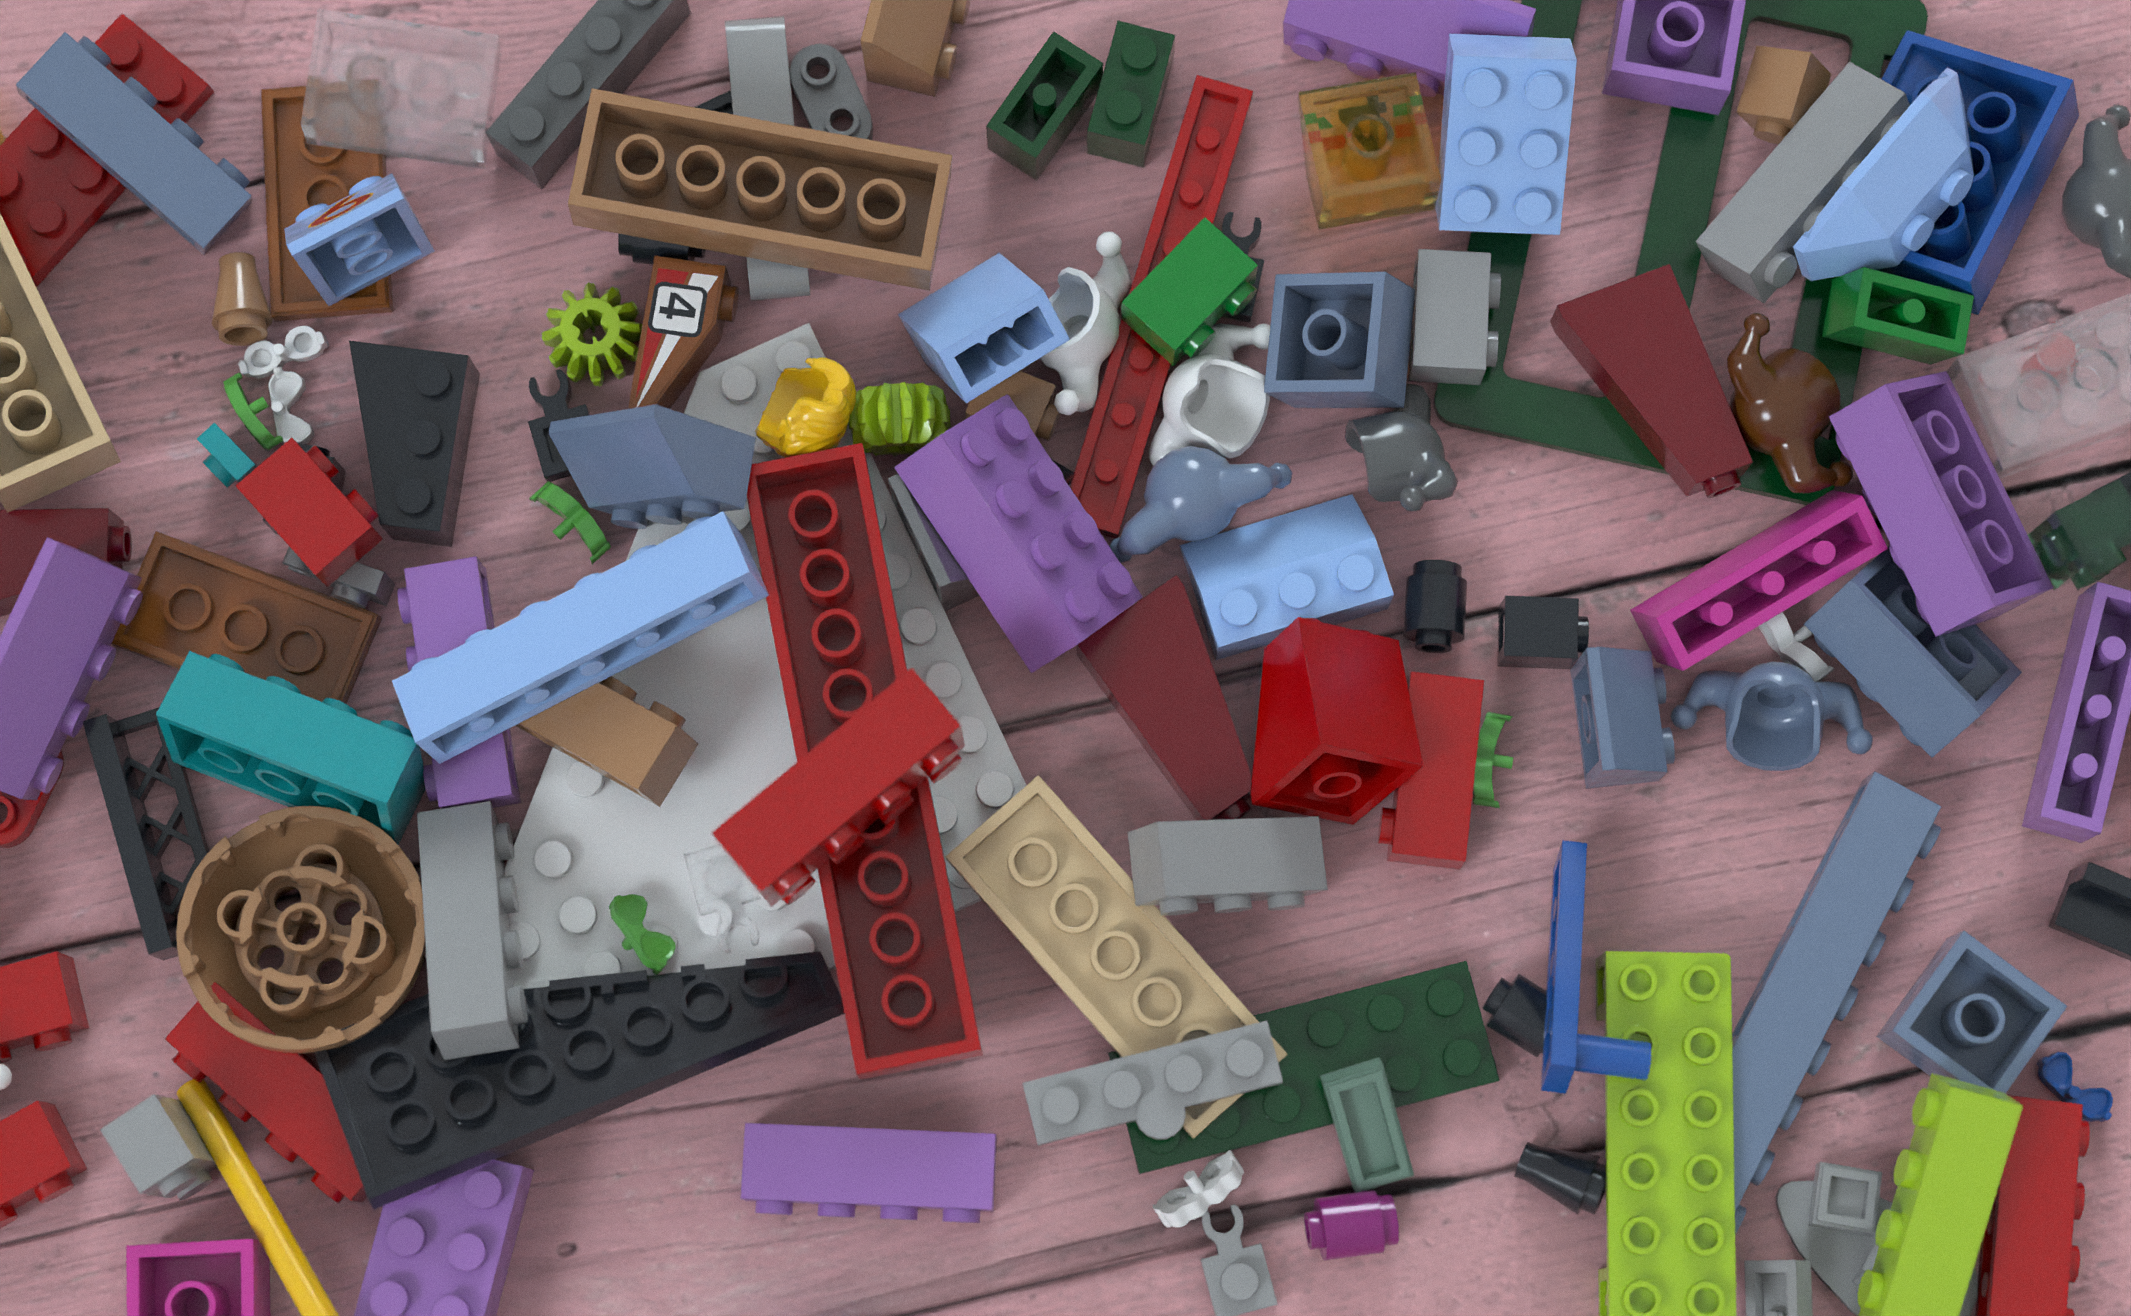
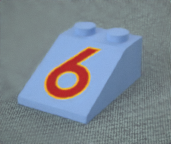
M392 173L383 178L372 176L358 182L350 189L347 197L329 206L327 204H318L304 210L296 217V223L284 229L286 245L291 255L328 306L435 252Z

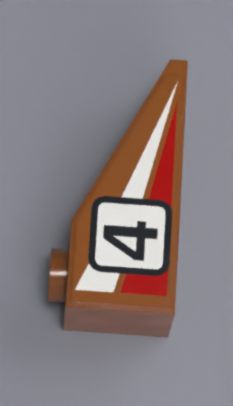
M654 256L628 409L655 404L671 409L722 339L724 322H734L739 297V288L731 286L726 266Z

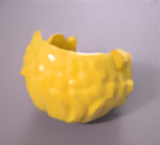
M822 357L807 358L805 363L809 364L811 368H785L782 371L767 407L762 412L763 415L759 425L755 430L756 436L766 446L774 449L778 455L786 458L837 448L846 432L850 414L856 403V388L850 373L836 361Z

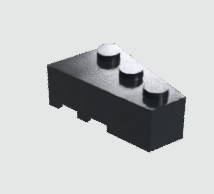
M349 341L379 524L393 540L452 547L480 373L469 355Z

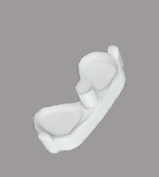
M275 367L273 369L274 374L269 380L268 388L277 436L283 437L282 445L291 437L298 444L306 445L315 435L312 426L303 419L290 414V408L306 390L305 380L296 372L284 371L281 367Z

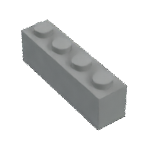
M1849 62L1696 240L1710 270L1762 303H1765L1777 288L1785 286L1793 277L1798 265L1793 246L1806 231L1810 230L1818 214L1841 185L1908 109L1910 104L1905 92Z
M491 801L418 812L417 821L431 1033L444 1060L519 1048L517 1024L527 1023V1006L522 986H514L513 968L523 967V955L518 931H510L509 914L517 913L519 910L513 876L505 877L504 860L514 859V844L510 825L508 822L499 823Z

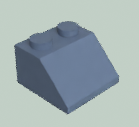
M1608 647L1586 648L1570 670L1586 789L1659 781L1668 772L1667 764H1673L1675 760L1672 731L1670 727H1661L1658 705L1665 704L1667 696L1663 669L1661 667L1653 668L1651 651Z

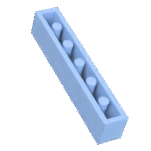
M724 511L714 516L702 517L691 522L683 532L658 545H648L638 549L627 561L603 573L585 576L575 584L574 588L549 601H540L527 606L521 611L519 616L494 629H486L474 633L463 645L439 657L427 658L416 663L410 672L393 680L392 683L415 743L440 764L769 596L743 535Z

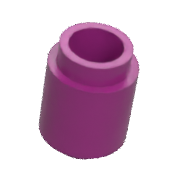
M1372 1190L1315 1198L1314 1211L1304 1213V1227L1308 1247L1310 1250L1319 1249L1324 1261L1383 1253L1385 1246L1397 1245L1399 1243L1398 1217L1391 1195L1377 1196V1193Z

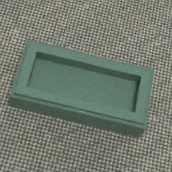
M1378 1057L1320 1075L1354 1193L1367 1191L1414 1176L1385 1069L1380 1058Z

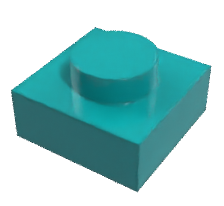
M215 423L197 438L211 453L202 463L227 488L236 480L238 482L243 480L257 467Z

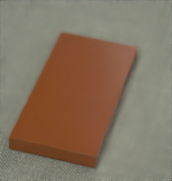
M379 80L261 89L270 311L272 319L274 321L393 312L391 274L328 306L291 255L286 245L284 230L296 223V217L304 210L318 204H327L329 206L347 197L350 189L358 182L372 176H380L381 178L386 176L382 86Z
M156 531L137 576L142 578L137 590L143 593L140 606L128 625L120 624L111 644L177 670L181 668L189 651L207 658L211 654H219L238 663L245 673L266 680L268 676H276L295 685L301 694L320 702H323L325 698H333L347 704L382 618L371 611Z

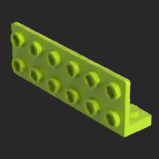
M1605 951L1596 958V1020L1605 1021V1037L1650 1042L1651 1063L1647 1080L1605 1075L1607 1268L1598 1269V1316H1736L1731 957L1727 953Z

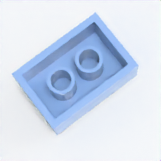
M1449 34L1435 200L1439 230L1560 235L1577 65L1576 55L1570 38Z

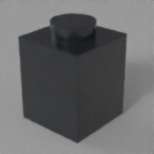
M1505 595L1498 612L1497 667L1571 669L1578 659V653H1583L1588 648L1589 620L1587 616H1579V598Z

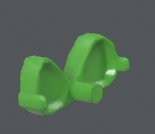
M237 373L223 381L225 392L245 427L265 450L269 451L283 442V437L280 435L274 437L255 416L269 407L263 396L249 404L238 382L243 378L242 374Z
M636 894L615 896L609 905L611 918L625 936L622 941V947L625 950L634 949L642 964L652 969L654 975H658L673 956L676 946L675 942L670 936L648 931L643 927L642 922L648 905L643 896Z

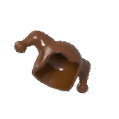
M1753 313L1747 316L1744 320L1745 332L1727 358L1729 376L1735 388L1730 400V409L1745 444L1755 451L1772 456L1779 474L1793 493H1811L1832 485H1848L1853 478L1852 467L1845 461H1836L1831 463L1829 468H1824L1817 462L1814 449V441L1831 424L1829 416L1840 409V391L1834 376L1817 358L1810 353L1795 348L1778 349L1763 360L1759 352L1761 337L1767 335L1770 331L1769 320L1760 313Z

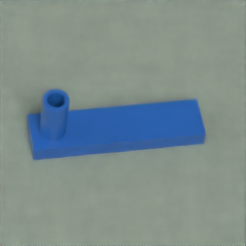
M1562 840L1553 868L1541 1091L1564 1094L1567 1092L1574 1071L1647 1080L1651 1063L1650 1042L1578 1033L1587 843Z

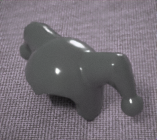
M2115 104L2106 110L2105 115L2086 124L2082 165L2078 167L2067 181L2062 195V214L2068 229L2082 243L2101 249L2108 268L2131 279V159L2127 158L2124 154L2118 138V130L2129 125L2131 114L2126 106Z
M1406 384L1404 408H1393L1392 412L1349 420L1345 432L1346 442L1351 448L1359 453H1363L1369 494L1380 502L1400 501L1401 506L1409 512L1419 511L1423 508L1424 502L1443 500L1453 496L1458 484L1451 466L1445 460V450L1441 438L1430 425L1431 402L1422 386Z

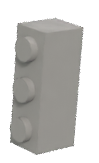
M1319 816L1162 821L1128 832L1135 905H1160V914L1163 916L1197 912V903H1214L1215 913L1252 909L1251 901L1267 900L1268 910L1271 911L1296 909L1305 906L1304 896L1328 890Z

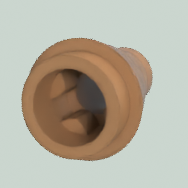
M244 252L226 254L219 259L220 273L212 326L218 331L219 339L226 344L235 346L252 345L255 342L263 341L267 337V328L273 321L256 271L255 257Z

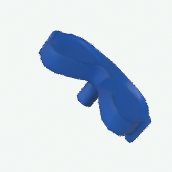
M2056 1052L2037 1061L2039 1080L2062 1102L2083 1104V1120L2104 1122L2112 1117V1114L2109 1112L2113 1104L2110 1091L2105 1088L2081 1090L2079 1087L2072 1085V1059L2066 1052Z

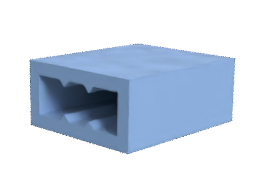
M997 253L898 314L925 364L965 403L970 402L1070 340L1044 289L1000 253Z

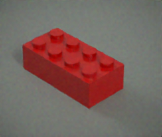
M911 667L715 829L712 835L771 907L781 899L786 905H790L816 883L811 874L831 858L837 865L852 855L865 842L861 832L879 817L887 824L906 810L914 801L909 793L927 777L933 783H936L960 764L963 759L958 753L965 747L962 727Z

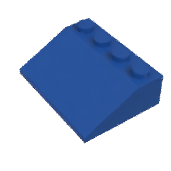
M1907 30L1881 80L1905 92L1911 105L1920 93L1936 80L1947 67L1957 72L1965 106L1974 177L1966 196L1957 205H1949L1934 222V228L1929 239L1917 251L1910 250L1898 266L1877 270L1973 295L1971 313L1979 315L2079 118L2074 80Z

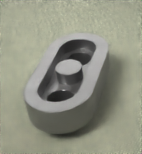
M814 44L800 50L791 62L789 74L792 89L810 129L872 140L873 125L871 115L844 56L837 49L824 44ZM816 65H824L830 70L823 79H813L808 73ZM840 116H846L852 119L853 124L848 130L837 131L832 127L833 121Z

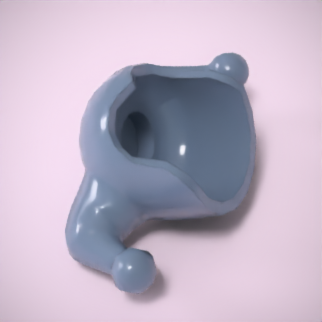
M1188 446L1172 450L1156 462L1147 477L1144 493L1146 505L1124 524L1121 537L1113 539L1109 547L1119 562L1122 563L1130 561L1131 557L1135 554H1149L1173 538L1192 542L1212 538L1229 525L1238 507L1266 497L1274 487L1283 489L1291 483L1293 473L1288 465L1278 462L1271 467H1266L1260 463L1229 464L1225 457L1207 448Z
M1784 662L1758 664L1743 673L1718 670L1700 673L1695 678L1683 704L1677 705L1670 715L1671 721L1677 728L1687 730L1695 724L1697 712L1703 707L1716 706L1725 712L1727 750L1736 760L1761 770L1785 771L1800 768L1812 762L1820 751L1824 720L1827 719L1838 722L1847 731L1846 744L1852 753L1860 755L1867 753L1871 749L1873 742L1871 733L1864 729L1859 702L1850 685L1841 682H1814L1808 673L1797 666Z

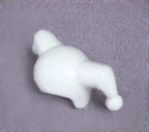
M1104 232L1097 238L1096 249L1103 256L1102 266L1098 274L1092 279L1084 271L1067 267L1059 273L1057 281L1060 286L1049 298L1070 340L1039 359L1047 367L1059 372L1063 390L1056 394L1054 405L1058 413L1070 416L1076 411L1084 413L1095 406L1100 366L1112 353L1119 337L1120 319L1117 310L1128 295L1132 282L1126 263L1120 253L1122 240L1114 232Z
M1214 324L1211 328L1216 334L1199 355L1185 360L1172 372L1167 380L1162 397L1164 418L1149 448V459L1153 466L1170 451L1188 446L1207 448L1220 456L1231 459L1240 456L1252 445L1266 419L1270 395L1264 393L1265 375L1235 361L1233 353L1247 345H1255L1259 349L1268 350L1270 325L1259 324L1254 328L1231 324Z

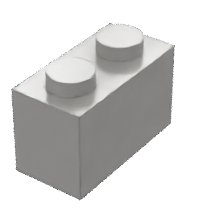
M1418 249L1413 273L1415 299L1408 381L1480 385L1486 367H1496L1498 331H1488L1489 309H1498L1501 274L1490 273L1491 253Z
M153 1094L100 1129L140 1194L172 1198L177 1195L179 1200L182 1201L195 1195L213 1181L209 1173L216 1169L217 1165L180 1100Z

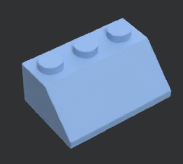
M1353 494L1222 532L1212 538L1180 545L1215 661L1268 645L1297 617L1314 618L1323 623L1336 625L1389 608L1394 596L1376 538Z

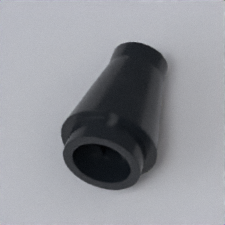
M1527 1142L1517 1165L1515 1177L1527 1181L1577 1215L1581 1210L1595 1215L1606 1191V1165L1599 1163L1600 1156L1541 1147Z

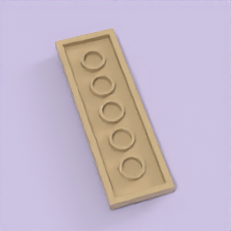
M1039 775L945 856L949 864L1121 1058L1259 1023L1167 918L1160 914L1159 909L1155 905H1135L1133 880ZM1272 1037L1279 1063L1287 1056V1053ZM1243 1094L1186 1107V1118L1182 1127L1194 1139Z

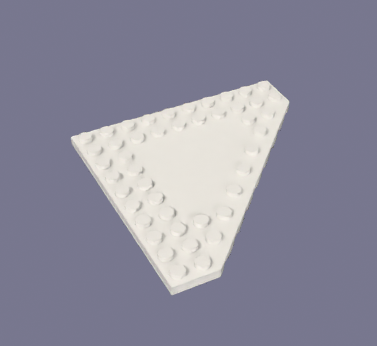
M807 323L701 371L684 414L756 437L752 464L784 458L778 455L774 449L766 446L756 436L755 430L759 425L763 415L762 412L767 407L782 371L785 368H811L809 364L805 363L807 358H825L810 324ZM849 425L837 447L853 445ZM865 453L907 669L913 668L962 727L965 747L958 754L963 760L940 781L933 783L929 778L954 909L957 912L981 901V899L949 864L945 856L1027 785L871 453ZM746 496L745 509L726 511L724 513L743 535L762 578ZM685 516L680 525L661 524L648 520L646 529H638L626 561L638 549L648 545H658L683 532L691 522L697 519ZM765 597L611 676L637 692V696L634 699V702L649 710L653 702L656 701L685 718L686 721L681 729L698 743V746L660 807L552 747L514 844V859H508L504 870L505 877L513 876L519 905L517 913L509 914L510 931H518L523 955V967L513 968L514 986L521 985L523 989L548 987L549 980L647 970L648 976L654 975L652 969L642 964L634 949L625 950L622 947V941L625 936L611 918L609 905L613 898L617 895L625 896L629 894L643 896L648 903L646 915L642 922L643 927L648 931L670 936L676 944L673 956L659 974L681 972V966L704 964L705 969L746 965L745 959L821 951L829 971L836 968L818 870L811 874L816 883L799 899L790 905H786L781 899L771 907L712 835L715 829L797 762Z

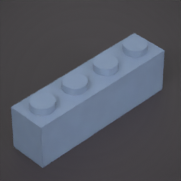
M64 32L16 84L18 94L204 255L251 204L252 195L245 190L250 181L226 159L223 158L216 165L199 150V147L204 143L203 139L181 119L176 118L170 124L153 109L158 100L137 80L130 77L123 83L110 72L106 66L112 60L86 36H83L76 42Z

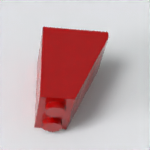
M1297 617L1264 648L1251 783L1252 805L1311 817L1319 816L1321 819L1354 825L1423 767L1399 640L1371 634L1366 630H1353L1323 623L1314 618Z

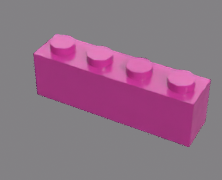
M1831 490L1630 609L1656 662L1684 671L1884 552L1888 547L1863 496Z

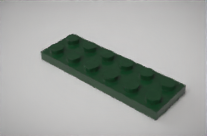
M1467 961L1253 1015L1259 1022H1268L1271 1036L1287 1053V1056L1278 1063L1283 1079L1282 1084L1244 1093L1194 1139L1183 1127L1176 1135L1168 1139L1156 1140L1147 1137L1139 1129L1136 1121L1126 1123L1140 1175L1218 1155L1228 1150L1233 1151L1334 1125L1320 1075L1378 1057L1383 1063L1395 1108L1496 1083L1500 1080ZM1116 1051L1108 1053L1109 1060L1121 1058Z

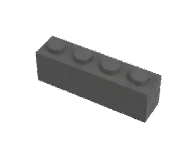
M597 0L486 131L496 155L540 189H543L580 145L591 89L623 94L691 14L687 0Z

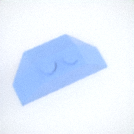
M1947 67L1936 80L1920 93L1841 185L1818 214L1810 230L1806 231L1793 246L1801 274L1804 277L1814 281L1842 276L1863 267L1877 270L1898 266L1910 250L1917 251L1926 243L1933 231L1934 222L1949 205H1957L1966 196L1972 185L1974 172L1965 106L1957 72Z

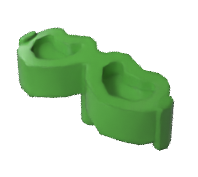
M548 481L529 498L533 502L538 500L541 504L565 519L552 531L558 539L561 540L575 528L592 554L590 557L592 565L611 548L609 541L607 542L602 530L589 512L574 497L559 486Z
M1487 712L1484 717L1485 720L1478 738L1472 801L1475 805L1500 808L1499 802L1494 800L1492 766L1512 769L1513 757L1494 754L1500 732L1505 722H1510L1513 717L1511 715Z

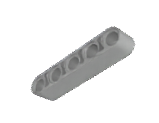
M784 16L725 21L733 115L794 126ZM746 257L751 301L810 296L808 268Z

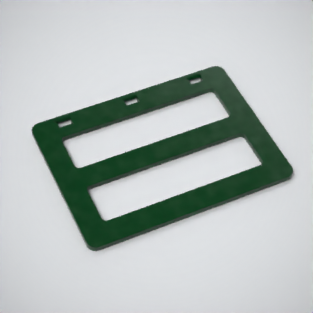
M1521 0V4L1536 8L1532 37L1570 38L1573 45L1582 0ZM1746 0L1731 92L1719 115L1670 106L1634 277L1670 264L1690 310L1701 257V251L1696 240L1706 230L1750 23L1759 21L1842 39L1850 47L1848 63L1851 62L1880 78L1883 60L1891 61L1907 30L1925 35L1928 13L1921 0ZM1471 231L1466 252L1491 253L1490 273L1501 274L1498 309H1489L1488 331H1498L1496 367H1486L1480 385L1437 383L1434 397V410L1437 417L1443 423L1452 427L1669 475L1606 396H1590L1510 378L1505 374L1503 364L1532 234ZM1804 277L1790 348L1810 353L1827 367L1834 376L1840 391V411L1852 404L1863 347L1822 337L1832 279L1837 277L1814 281ZM1832 423L1828 439L1819 436L1814 441L1817 462L1824 468H1829L1831 463L1840 461L1842 454L1836 442V431ZM1746 445L1753 463L1744 475L1739 477L1741 485L1735 488V490L1808 505L1834 490L1835 486L1832 485L1811 493H1793L1779 474L1772 456L1755 451Z

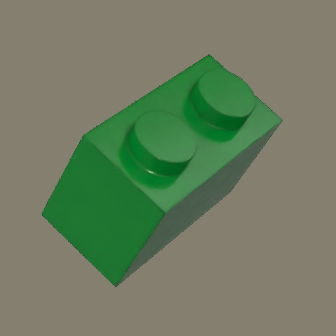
M1204 217L1122 301L1121 319L1172 366L1185 354L1192 359L1199 355L1214 338L1216 332L1211 327L1226 312L1232 316L1237 315L1254 297L1257 289L1253 284L1256 281L1258 265Z
M1863 267L1832 279L1822 337L1930 365L1964 354L1974 296Z

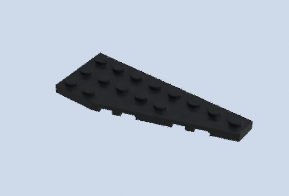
M821 951L745 959L746 965L715 969H705L704 964L681 966V972L648 976L647 970L549 980L548 987L523 989L527 1006V1023L517 1024L519 1048L444 1060L431 1033L429 994L401 1004L382 1024L354 1042L338 1048L314 1052L372 1208L382 1207L845 1014L842 997ZM355 1024L342 1028L341 1030H345Z

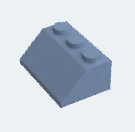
M656 404L550 422L549 435L588 507L612 514L611 523L631 529H646L648 520L661 524L680 525L685 516L699 519L714 516L722 511L745 509L756 440L754 436Z
M1889 546L1887 550L1872 560L1804 623L1814 634L1817 645L1829 656L1837 658L1856 678L1860 690L1869 699L1879 702L1899 723L1903 735L1914 745L1922 747L1931 758L1979 718L2022 673L1976 624L1936 637L1931 626L1920 616L1916 607V595L1904 571L1894 562Z

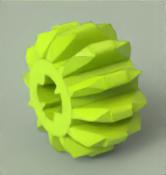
M588 282L584 288V298L578 301L574 293L570 290H564L562 298L567 306L566 311L558 308H548L546 316L556 327L549 328L542 333V340L545 345L554 348L549 355L552 365L555 368L567 366V376L570 381L575 383L581 380L589 370L593 385L600 387L604 382V370L610 368L615 377L624 379L626 371L621 363V359L636 361L638 347L632 342L640 340L643 325L634 322L639 314L636 304L633 301L620 304V291L613 286L606 290L599 299L595 284ZM595 326H602L606 334L604 338L598 342L596 337L593 336V344H587L583 333L588 328L595 333Z
M905 381L897 384L884 383L880 386H867L863 390L856 392V403L850 414L848 425L849 430H851L853 444L863 443L865 453H873L876 456L884 454L893 456L901 454L912 455L951 427L950 409H948L944 390L935 385H926L924 382L912 384Z

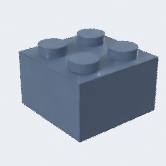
M1387 272L1276 274L1264 393L1294 408H1404L1415 289Z
M1962 931L1944 941L1876 1037L1929 1076H1931V1073L2006 1094L2067 1008V1005L1967 932Z

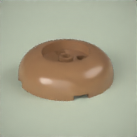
M322 806L289 807L258 816L260 820L244 827L230 838L223 837L202 859L187 884L181 900L176 931L177 951L183 975L208 1015L225 1030L241 1040L271 1051L285 1053H312L341 1047L367 1035L390 1017L404 1002L421 972L426 956L421 880L413 864L400 846L383 830L364 818L352 815L346 811ZM293 889L298 890L301 894V902L287 907L283 912L279 911L276 905L277 899ZM355 902L361 908L351 918V925H342L336 920V911L342 903ZM310 929L320 930L316 938H310L305 945H302L301 939L306 931ZM271 947L281 949L284 953L282 966L278 970L272 967L262 970L259 964L261 954ZM331 960L341 962L344 966L341 976L332 983H322L319 978L321 966ZM214 982L220 984L276 1035L252 1027L239 1019L225 1003L218 999L210 986ZM355 1024L345 1030H341L342 1028Z

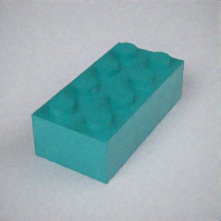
M189 651L156 713L172 762L287 807L322 806L349 812L379 827L398 845L426 790L420 746L415 743L411 731L403 725L389 720H382L380 724L364 719L359 717L357 712L344 702L333 698H325L323 702L302 695L295 685L282 678L268 676L266 680L245 673L238 663L219 654H211L207 658Z

